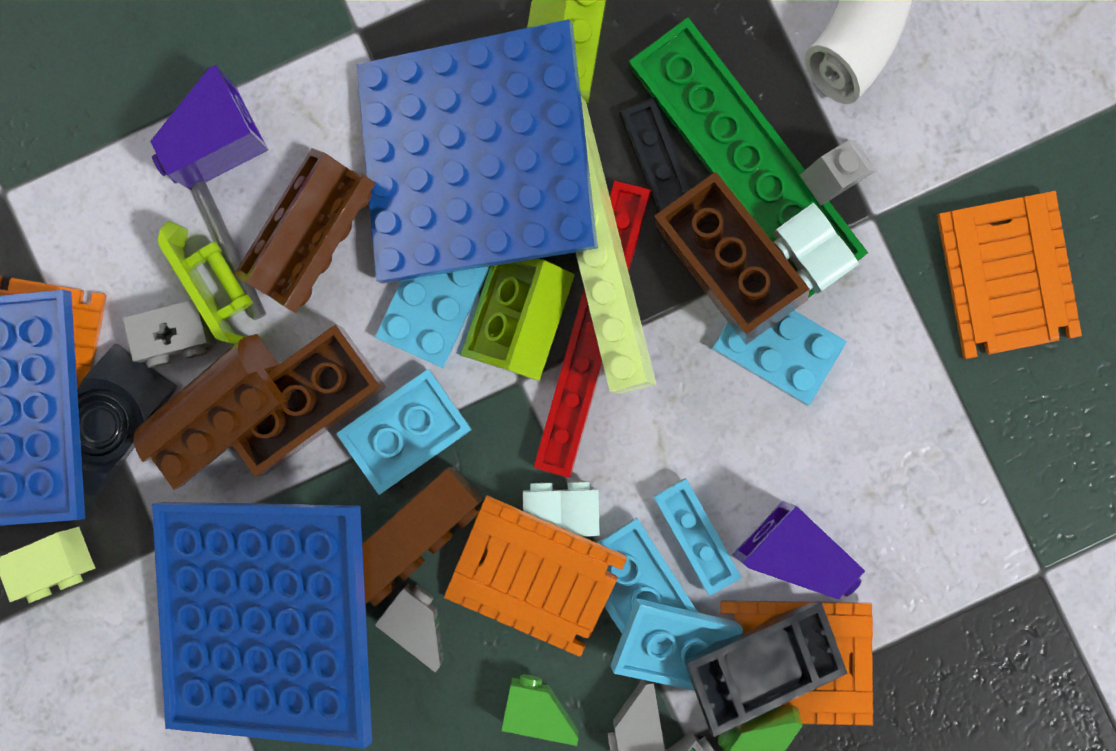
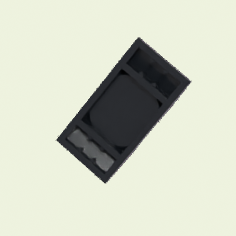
M114 344L83 378L77 391L84 505L88 508L93 507L135 448L134 432L137 427L161 408L178 387L153 368H148L146 363L133 362L131 353L119 344Z
M818 601L772 616L758 627L743 634L717 641L684 662L708 729L714 737L848 674L823 604Z

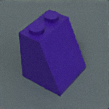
M217 65L210 67L150 141L156 154L152 155V160L162 176H169L175 184L180 183L189 190H192V185L200 181L208 182L269 150L236 85Z
M784 501L767 516L732 554L749 569L838 600L843 595L848 597L860 586L862 582L860 577L865 572L854 559L798 506Z

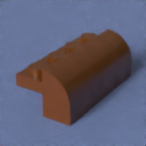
M311 148L234 275L246 284L271 297L282 306L297 313L300 306L305 305L310 299L312 287L319 275L329 268L332 262V254L336 247L349 235L355 216L370 201L371 190L376 183L365 175L348 169L328 154Z
M258 334L240 339L135 430L134 446L142 462L152 459L173 490L185 485L287 401L267 374L277 367L279 363Z

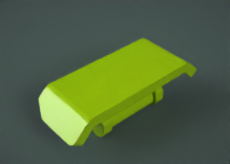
M167 221L159 231V247L214 337L220 341L236 344L244 336L236 334L228 319L247 309L253 304L249 294H245L221 255L222 250L217 242L210 243L189 256L185 250L189 233L188 229ZM206 261L209 262L232 300L230 304L222 309L197 270V267Z

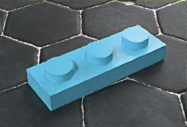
M686 478L653 496L709 596L742 578Z

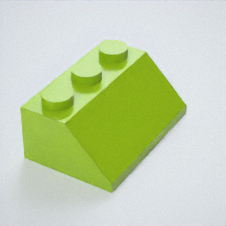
M532 0L527 28L567 19L573 24L580 92L586 103H589L606 0Z
M540 259L490 266L460 356L540 381L575 274Z

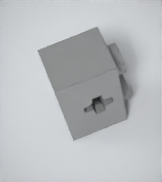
M192 300L122 317L133 362L147 363L148 368L167 365L171 363L169 357L183 354L185 359L207 354L206 348L217 345L214 335ZM171 329H175L177 335L172 336L171 341H167L166 335L171 334Z

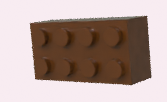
M717 172L711 174L654 216L659 234L746 345L808 300L810 288Z
M335 324L267 373L287 401L232 446L255 477L267 475L387 387L345 329Z
M455 466L449 467L362 544L365 605L369 601L374 607L397 587L393 580L398 575L403 581L425 562L421 555L427 549L432 554L436 553L454 536L449 530L456 523L463 528L479 514L480 508L477 505L483 498Z

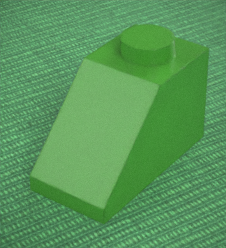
M523 674L520 675V679L512 678L502 731L577 746L578 729L550 686L542 684L541 678Z
M792 704L776 707L721 733L718 739L720 751H785L803 726L799 709Z

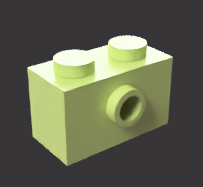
M79 527L55 533L0 557V578L10 602L24 597L27 598L28 603L37 601L51 595L50 587L57 584L60 590L83 582L81 574L95 569Z

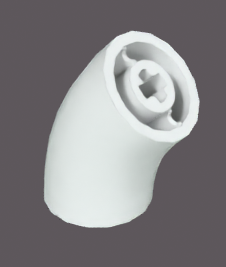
M838 0L827 27L805 53V65L815 85L826 96L836 102L843 104L855 103L874 82L894 52L904 31L913 0Z

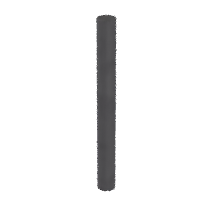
M197 182L192 185L193 192L222 250L225 261L234 274L242 259L206 182ZM235 276L245 294H249L253 301V304L248 307L252 319L257 320L266 316L267 313L255 288Z

